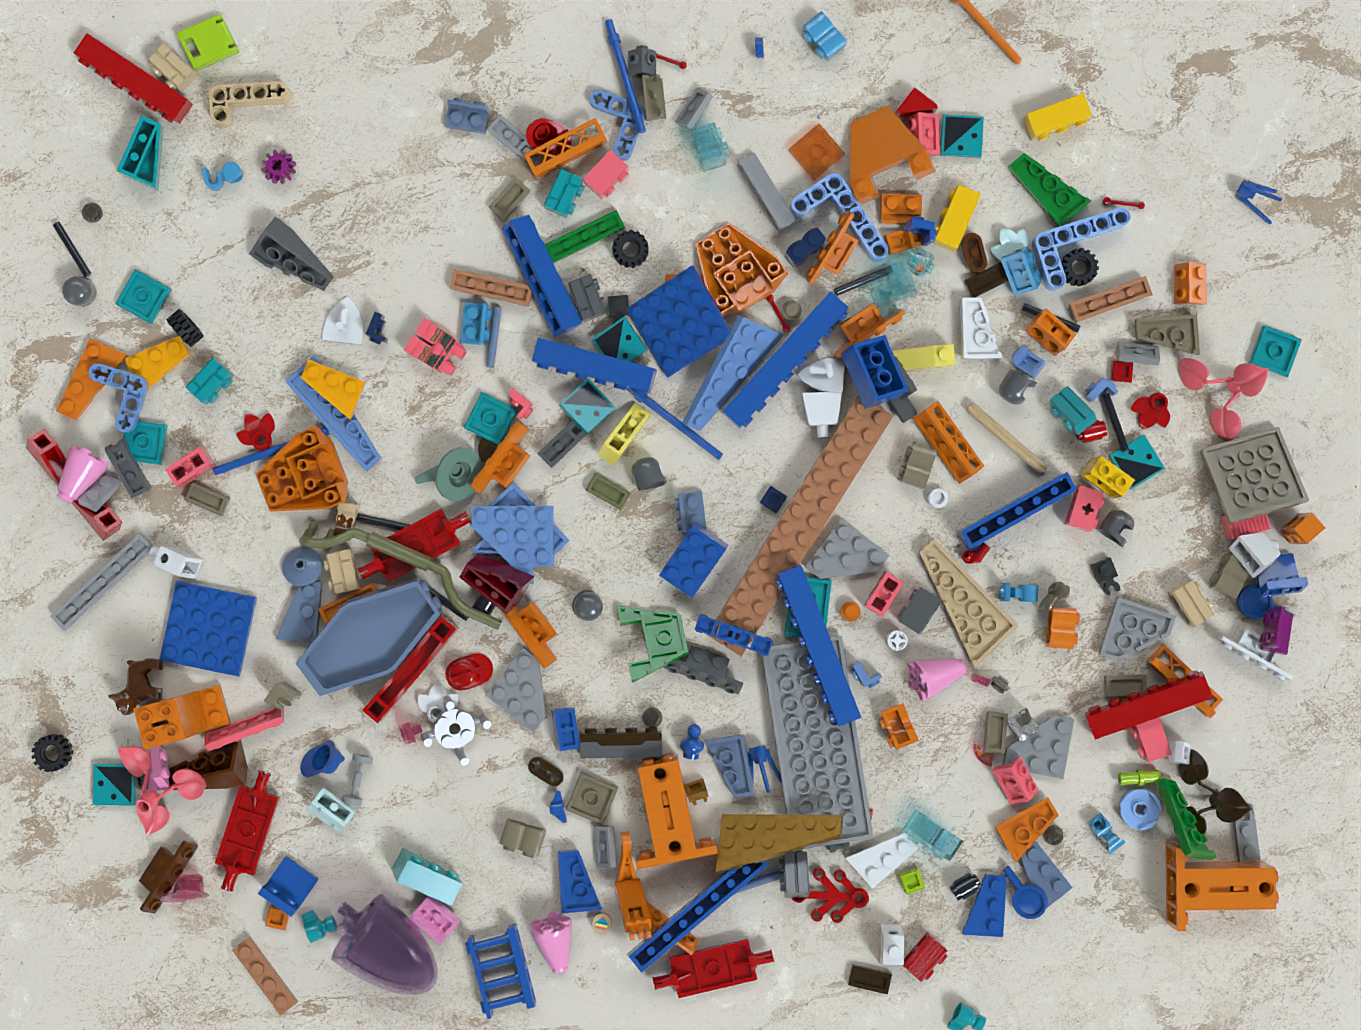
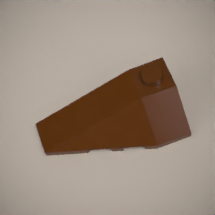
M240 740L226 744L208 753L203 751L198 754V758L190 762L185 760L169 769L170 786L176 784L172 776L177 770L190 769L202 776L207 785L205 789H228L245 785L248 766L242 741Z

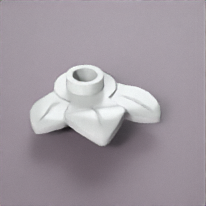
M436 683L431 688L429 696L425 694L418 696L419 708L427 713V717L432 723L437 719L434 711L437 709L440 711L445 710L444 696H450L455 704L454 707H457L459 701L458 694L447 695L445 688L440 683Z

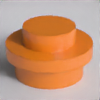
M848 601L841 606L840 614L844 620L851 622L859 618L861 609L857 603Z

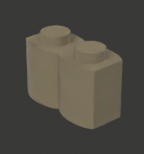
M913 443L911 447L908 446L904 455L907 458L905 466L901 465L898 477H901L900 482L922 490L925 489L937 450L917 443Z
M1228 552L1221 557L1218 572L1215 571L1210 577V588L1230 599H1236L1249 573L1232 552Z
M508 818L499 844L503 845L505 850L514 852L517 849L523 851L522 854L524 856L534 858V855L538 856L540 854L547 830Z

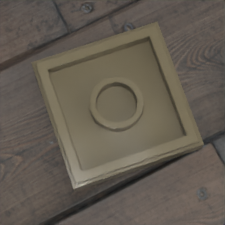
M581 772L566 810L603 825L618 786Z

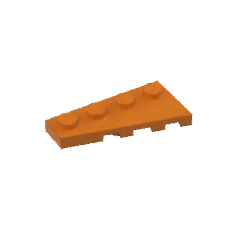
M90 338L56 412L73 420H78L93 401L94 396L105 386V384L90 378V367L93 364L99 363L117 369L125 361L124 358L129 355ZM101 368L95 371L98 377L109 376L108 373L102 372Z

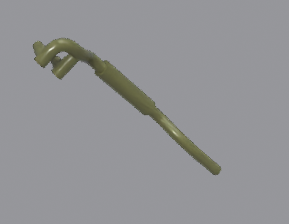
M311 521L303 536L299 539V543L303 547L323 549L324 551H329L331 547L340 545L352 538L366 542V546L424 571L430 570L439 574L447 597L459 612L497 630L501 626L502 620L476 610L461 600L454 588L451 573L447 567L433 561L432 557L424 555L375 532L368 533L358 528H351L334 536V530L329 529L326 537L318 539L313 538L318 523Z

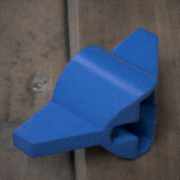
M556 791L550 803V814L556 816L562 823H565L567 819L561 791Z

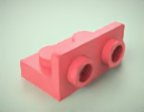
M918 112L908 116L906 127L925 147L930 156L939 155L938 114Z
M1017 757L1011 764L995 766L992 770L1010 804L1029 802L1038 791L1036 783L1021 757Z

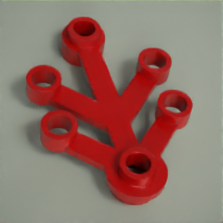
M816 868L813 872L814 878L820 881L828 891L810 890L808 897L791 898L796 903H801L805 899L827 900L821 907L811 911V918L815 922L821 921L823 915L839 901L848 902L840 910L832 911L831 919L835 923L842 922L843 917L854 907L863 908L869 902L867 891L860 887L855 888L847 879L842 869H837L833 876L837 882L843 884L849 893L840 892L828 879L824 869ZM818 871L823 872L821 878L816 877ZM837 873H843V878L837 879ZM857 894L862 895L860 901L855 900ZM815 912L821 913L819 918H814L813 914ZM839 913L841 915L840 919L835 920L833 918L834 914Z

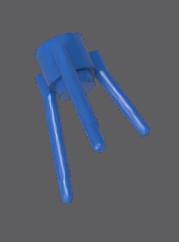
M1243 180L1236 192L1240 196L1238 200L1245 203L1268 224H1272V221L1247 199H1253L1255 194L1258 193L1268 198L1282 201L1281 197L1271 194L1277 193V190L1255 184L1249 180Z
M765 745L750 748L748 757L753 784L754 761L755 764H759L766 792L770 793L763 763L767 761L766 757L780 783H782L781 775L770 755L769 749H766Z

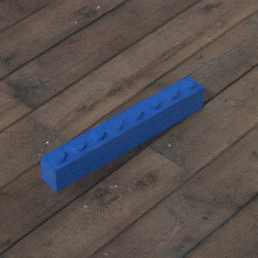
M830 291L724 408L722 414L739 429L742 426L746 428L753 420L752 414L755 411L760 413L767 405L764 401L769 396L773 398L779 392L780 388L778 386L781 382L787 383L794 375L791 371L796 366L800 368L807 361L805 356L809 351L814 353L821 345L818 341L823 336L827 338L835 330L832 326L837 321L841 323L848 315L846 311L849 307Z
M797 564L777 572L776 585L779 591L783 590L785 595L782 598L786 609L791 610L793 615L790 617L794 629L798 628L800 635L797 637L801 647H805L808 653L805 655L806 661L809 666L814 668L815 673L812 674L816 685L820 684L823 692L820 693L823 703L829 706L830 711L827 713L832 723L835 722L840 727L862 718L802 565Z
M753 862L743 865L739 869L733 868L724 871V873L653 931L651 938H645L626 955L642 973L768 866L767 862Z

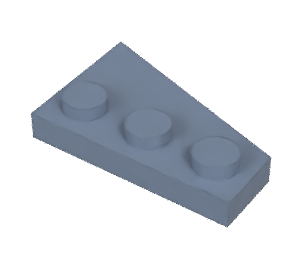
M315 581L308 586H298L276 640L312 642L317 637L320 617L318 608L321 605L322 582Z
M740 734L704 740L733 797L739 798L754 795L755 791L745 735Z
M1036 841L1021 856L1020 859L1030 884L1040 886L1045 891L1048 897L1047 908L1073 888Z

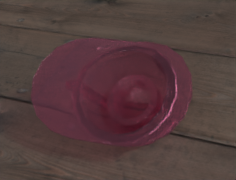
M188 874L176 881L172 893L161 896L159 900L161 902L173 903L194 898H206L209 894L204 893L202 875Z

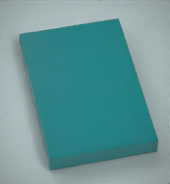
M806 577L826 626L832 580ZM787 609L784 636L797 637L800 633L798 628L794 629L790 617L793 615L791 610Z

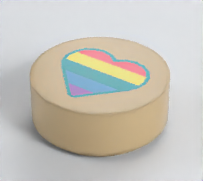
M603 912L596 914L592 920L593 930L598 934H606L610 931L612 927L611 917Z

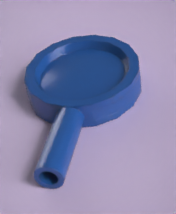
M1248 585L1241 589L1237 596V607L1241 614L1248 618H1263L1267 610L1277 608V606L1273 605L1272 596L1261 597L1259 585ZM1285 610V613L1292 614L1294 616L1293 613Z
M1010 866L1004 868L1003 872L1017 889L1012 898L1015 911L1026 919L1040 917L1048 905V897L1045 891L1035 884L1026 883L1023 885Z

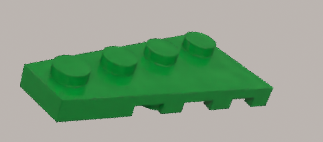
M1023 153L1008 166V169L1058 227L1067 223L1091 202L1089 198L1079 194L1075 188L1061 181V178L1051 174L1044 166L1026 153Z
M1164 778L1157 782L1160 789L1159 793L1167 807L1166 811L1172 820L1173 829L1180 841L1182 852L1187 857L1210 861L1217 856L1214 851H1209L1205 844L1208 841L1205 834L1199 833L1195 825L1197 823L1195 816L1186 809L1188 803L1176 781Z

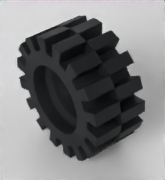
M625 230L622 234L619 233L613 241V255L621 266L635 268L636 266H641L646 261L649 254L648 242L640 232H634L633 230L626 232ZM627 242H634L638 245L639 250L635 256L629 257L623 253V246Z
M1084 248L1074 249L1063 257L1061 264L1067 284L1071 283V286L1077 285L1079 287L1088 284L1097 276V271L1099 270L1097 264L1099 262L1098 259L1095 260L1094 257L1096 255L1091 254L1090 250L1085 251ZM1075 260H1082L1086 264L1087 269L1083 275H1077L1073 272L1072 264Z
M180 309L166 319L176 334L190 347L204 337L191 318Z
M57 734L41 737L38 739V742H35V748H32L31 751L34 752V755L31 756L32 759L35 758L36 760L33 763L39 765L38 769H45L44 772H54L63 769L72 760L70 755L73 754V750L70 751L72 744L67 743L69 740L67 738L64 739L63 735ZM50 745L56 746L59 750V757L55 761L49 760L45 755L46 748Z

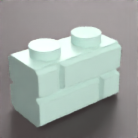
M324 787L307 808L309 812L329 827L332 826V829L337 833L343 830L356 813V811Z

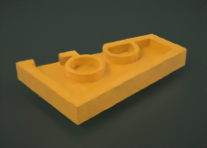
M177 336L124 359L130 373L144 377L148 381L149 389L154 384H157L170 370H173L185 360L190 353L185 341L180 336ZM140 379L138 382H134L137 389L142 388L143 384H140Z

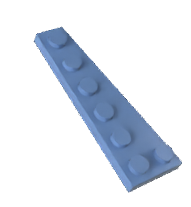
M316 355L309 359L322 364ZM305 363L285 382L366 472L369 471L382 457L354 414L350 420L301 379L306 366Z

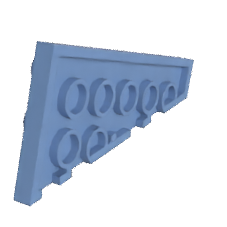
M738 315L730 330V334L724 341L682 423L701 431L784 334Z

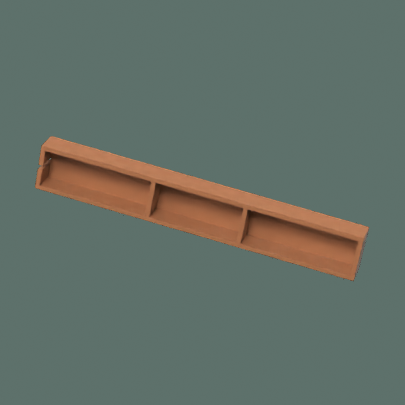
M859 395L855 398L716 620L740 627V629L754 634L757 633L783 590L779 591L776 585V573L802 562L892 420V414L878 405L864 409ZM717 623V626H716L715 631H714V635H716V633H717V630H718V627H719V623ZM707 635L723 645L724 640ZM725 641L727 643L725 645L726 648L742 657L746 648Z

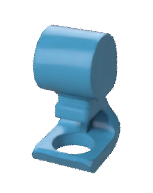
M234 162L226 163L223 166L222 173L216 172V182L214 183L211 181L210 171L206 167L202 169L204 182L212 191H219L224 185L223 181L234 184L243 178V170Z
M1000 583V601L1009 602L1010 598H1018L1020 602H1038V585H1019V588L1010 587L1009 583Z
M1102 813L1088 822L1097 837L1102 836L1107 841L1108 846L1106 850L1108 853H1113L1126 843L1111 832L1112 826Z

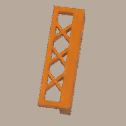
M595 117L525 153L524 156L535 179H538L607 143V138ZM594 124L599 134L594 137L585 136L586 128ZM572 135L581 137L579 144L575 147L567 145L568 137ZM554 144L562 146L561 153L557 156L548 154L550 147ZM535 154L544 155L543 163L534 167L530 157Z
M936 401L913 418L959 484L984 467V464L939 401ZM932 409H936V411L939 414V417L935 415ZM946 426L950 429L951 434L947 432ZM957 443H960V445L963 447V451L959 449ZM969 459L972 460L976 468L972 467V465L969 463Z
M1164 644L1146 661L1166 681L1175 677L1180 679L1173 673V666H1181L1184 669V677L1192 671ZM1163 651L1169 655V664H1164L1157 658ZM1212 688L1210 690L1215 701L1210 706L1205 701L1193 705L1208 718H1212L1217 713L1214 709L1223 700Z

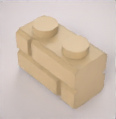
M165 43L148 59L153 65L150 69L159 77L163 74L167 78L165 83L173 90L178 88L183 92L198 77V74Z
M347 549L326 554L324 566L326 571L330 572L331 579H328L330 590L334 591V594H340L360 589L361 585L353 550Z
M1186 580L1168 592L1189 627H1196L1214 615L1212 603L1209 599H1204L1201 594L1203 591L1202 587L1197 581L1194 582L1193 580Z

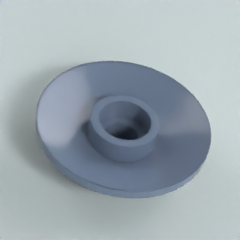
M309 547L293 549L286 555L282 565L283 575L286 580L292 585L299 587L314 583L320 577L323 569L320 555ZM303 562V567L298 568V563Z

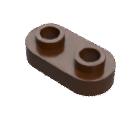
M968 233L961 241L966 267L972 273H980L987 266L983 242L978 234ZM968 241H973L974 247H969ZM974 260H977L979 262L978 267H975L973 265Z

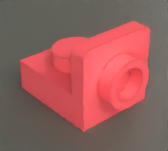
M512 388L508 393L511 397L510 402L518 408L521 405L523 406V409L516 417L520 420L523 418L527 419L533 412L531 407L534 404Z

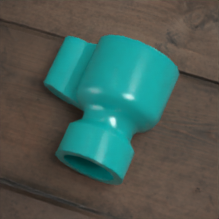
M314 910L301 915L305 933L310 943L323 939L327 932L332 933L338 930L333 915L326 917L324 921H320Z
M960 1002L955 1008L947 1028L963 1030L970 1025L973 1030H982L986 1023V1017L980 1014L976 1015L973 1008Z

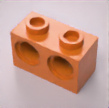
M1047 308L1037 314L1025 329L1030 336L1053 356L1065 350L1076 336L1071 329Z
M1311 512L1298 513L1280 530L1284 533L1283 537L1288 543L1308 544L1326 527Z

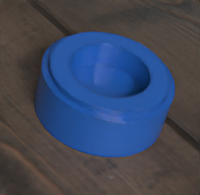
M763 37L755 39V54L757 58H764Z

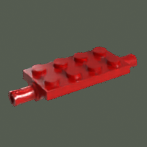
M441 508L387 538L434 559L461 545L456 535V530L471 523L470 518L464 519L468 516L466 511L449 519ZM371 548L375 558L370 563L359 567L358 572L362 573L367 570V572L361 574L363 580L378 571L383 572L388 582H391L417 567Z
M259 770L254 787L239 786L215 860V864L222 865L226 871L221 885L223 890L227 888V891L233 892L239 874L255 875L280 799L279 796L267 793L266 791L271 773Z
M747 938L696 950L692 955L687 952L670 956L669 960L672 969L670 974L652 978L655 990L673 986V988L676 987L678 998H683L758 980L755 968L758 965L774 962L772 949L755 954L751 952Z

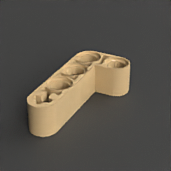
M280 81L216 85L209 91L210 116L219 127L227 128L233 123L234 107L287 104L292 99V92L285 83ZM265 90V95L262 98H257V93ZM245 92L242 99H237L238 93ZM220 93H224V98L218 101L217 96ZM221 113H226L225 119L218 121V116Z

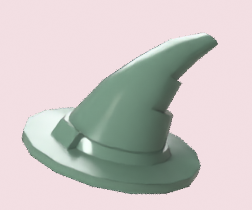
M458 447L450 450L443 456L437 466L416 476L415 482L421 484L434 481L441 496L450 501H461L470 497L475 492L470 485L474 477L482 470V461L472 449Z

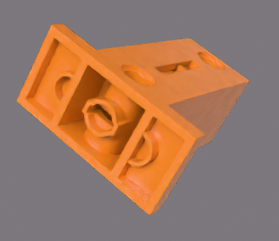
M221 685L134 708L144 750L183 740L207 730L231 724Z
M670 753L662 755V758L654 760V757L642 759V762L638 764V772L654 851L645 849L636 855L637 870L717 854L716 839L704 837L699 839L700 842L696 843L679 757ZM663 768L666 773L659 776L655 773V770ZM672 841H678L680 845L677 847H672L670 843Z
M1165 842L1166 922L1175 930L1186 931V925L1189 923L1186 910L1276 909V903L1279 902V894L1276 891V883L1279 880V876L1275 867L1263 861L1187 862L1188 857L1182 852L1180 845L1175 842Z

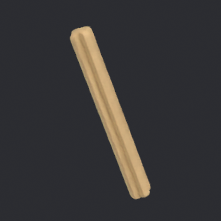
M971 403L967 407L966 411L1037 473L1043 474L1047 470L1048 466L977 404Z

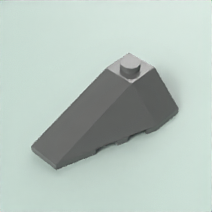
M276 217L265 228L249 255L264 266L271 269L276 267L283 270V274L288 276L290 274L295 275L302 282L323 291L334 278L300 237Z

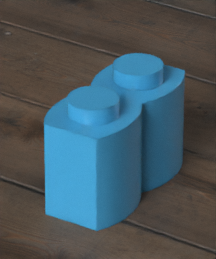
M822 11L803 25L802 36L808 43L812 42L815 45V52L821 59L825 58L828 61L847 45L846 39Z

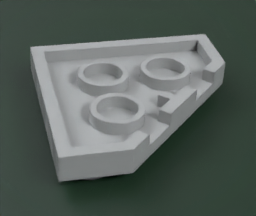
M840 519L804 567L820 579L877 572L890 555L843 519Z
M1116 597L1098 655L1121 661L1127 656L1152 645V643L1168 637L1171 634L1176 616Z
M523 647L486 696L534 733L546 717L541 667L535 656Z
M1056 715L1050 716L1042 724L1034 727L1024 734L1023 737L1006 747L1003 765L1011 764L1017 757H1021L1029 773L1063 779L1074 719Z

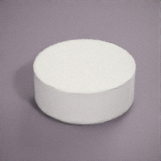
M942 488L932 489L927 497L928 503L933 508L944 507L949 499L947 492Z

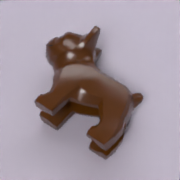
M155 658L127 661L129 667L126 688L119 693L108 695V698L115 701L117 710L122 715L132 714L134 708L149 697L153 699L162 698L163 689L151 686L147 673L152 669L163 670V661Z

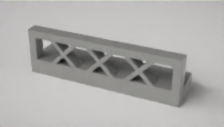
M752 153L746 158L743 156L737 161L739 169L778 232L794 224L796 219L756 154Z

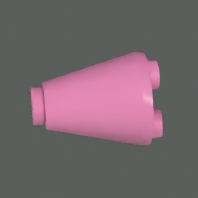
M73 445L66 458L57 489L59 491L57 497L72 504L73 500H77L106 472L109 462L100 457L92 456V452L84 447L80 448Z
M962 659L914 660L907 663L911 677L908 679L909 687L911 690L916 691L921 701L930 699L966 674V667Z
M551 912L548 914V917L531 922L532 935L548 966L554 973H561L568 969L572 922L570 917L560 915L559 912Z

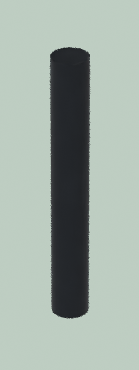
M54 223V229L83 276L91 275V271L61 223Z
M889 265L839 286L834 291L839 296L893 273L892 268Z
M1024 303L1021 309L1034 316L1043 311L1027 303ZM1056 316L1069 329L1078 333L1080 325Z
M1106 393L1102 395V399L1121 452L1128 451L1130 449L1110 394Z
M360 513L356 517V521L396 530H402L410 525Z
M430 587L431 590L429 592L433 597L436 596L444 607L465 621L469 619V617L459 612L450 600Z

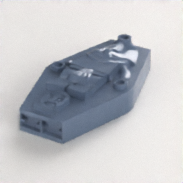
M419 577L349 599L342 604L296 662L298 668L319 696L387 675L399 666L442 612V603L436 596L433 597L429 592L431 589L425 580L421 581Z

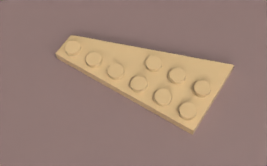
M933 538L919 551V554L973 667L976 668L1018 627V624Z

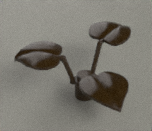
M1190 749L1189 765L1180 764L1179 767L1181 779L1188 785L1198 783L1199 786L1213 793L1209 797L1210 807L1200 809L1198 812L1192 806L1186 807L1197 820L1195 825L1199 833L1205 834L1207 830L1206 820L1201 816L1204 812L1216 810L1217 817L1226 823L1237 821L1247 815L1252 808L1237 790L1227 787L1219 792L1218 789L1202 783L1201 780H1205L1208 777V765L1200 753Z

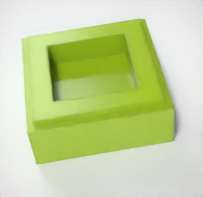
M918 868L899 874L906 895L925 888Z

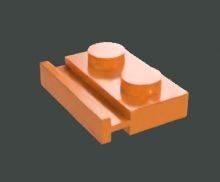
M881 194L880 224L904 225L912 217H921L922 195Z

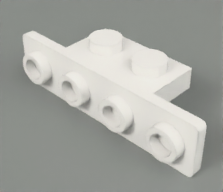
M1244 628L1236 643L1224 636L1217 635L1216 639L1221 641L1219 645L1228 650L1233 648L1238 651L1237 655L1247 661L1249 658L1256 662L1255 666L1264 671L1267 669L1274 672L1272 675L1281 681H1284V679L1292 680V675L1273 665L1279 654L1261 650L1259 634Z

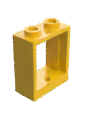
M1103 456L1090 458L1079 473L1081 477L1110 498L1123 497L1135 481Z

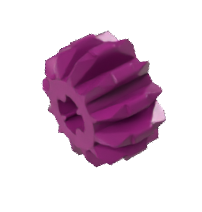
M273 150V156L266 153L268 161L262 160V164L265 167L261 169L263 173H267L265 178L267 180L272 179L274 184L278 183V181L281 184H285V178L291 181L290 173L296 174V170L293 167L297 165L295 161H291L293 156L291 154L286 155L285 150H281L280 153L277 150ZM277 164L281 165L282 168L280 170L277 169Z

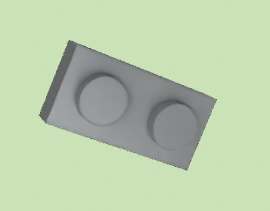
M696 88L675 122L683 128L692 130L704 110L708 107L713 96L707 91Z
M1118 342L1116 347L1118 361L1159 365L1160 353L1158 346Z
M104 473L78 498L79 504L97 512L119 489L121 480Z
M594 826L597 867H616L614 826Z

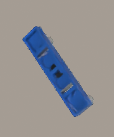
M704 614L699 615L694 629L696 632L704 633L727 641L730 644L758 652L763 656L769 655L773 643L771 638L762 637L740 629V627L720 622ZM717 623H719V627H718L717 633H716V635H714V631H715V628H716V626H717ZM753 635L754 637L751 646L748 647L751 636Z

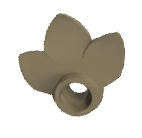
M1062 581L1052 583L1048 588V594L1039 605V610L1041 611L1045 608L1050 611L1055 601L1069 596L1070 587Z

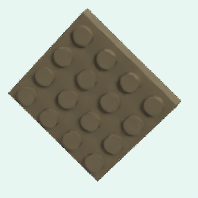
M1279 427L1206 447L1200 451L1229 525L1309 501Z

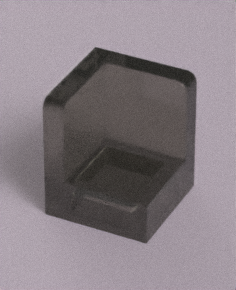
M1024 708L1006 721L1009 729L1020 743L1039 730V726L1030 716L1027 708Z

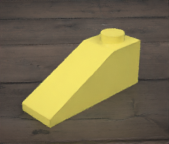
M954 344L892 351L894 357L896 356L902 363L905 371L944 368L955 365Z
M634 403L604 442L598 456L612 466H615L651 414Z

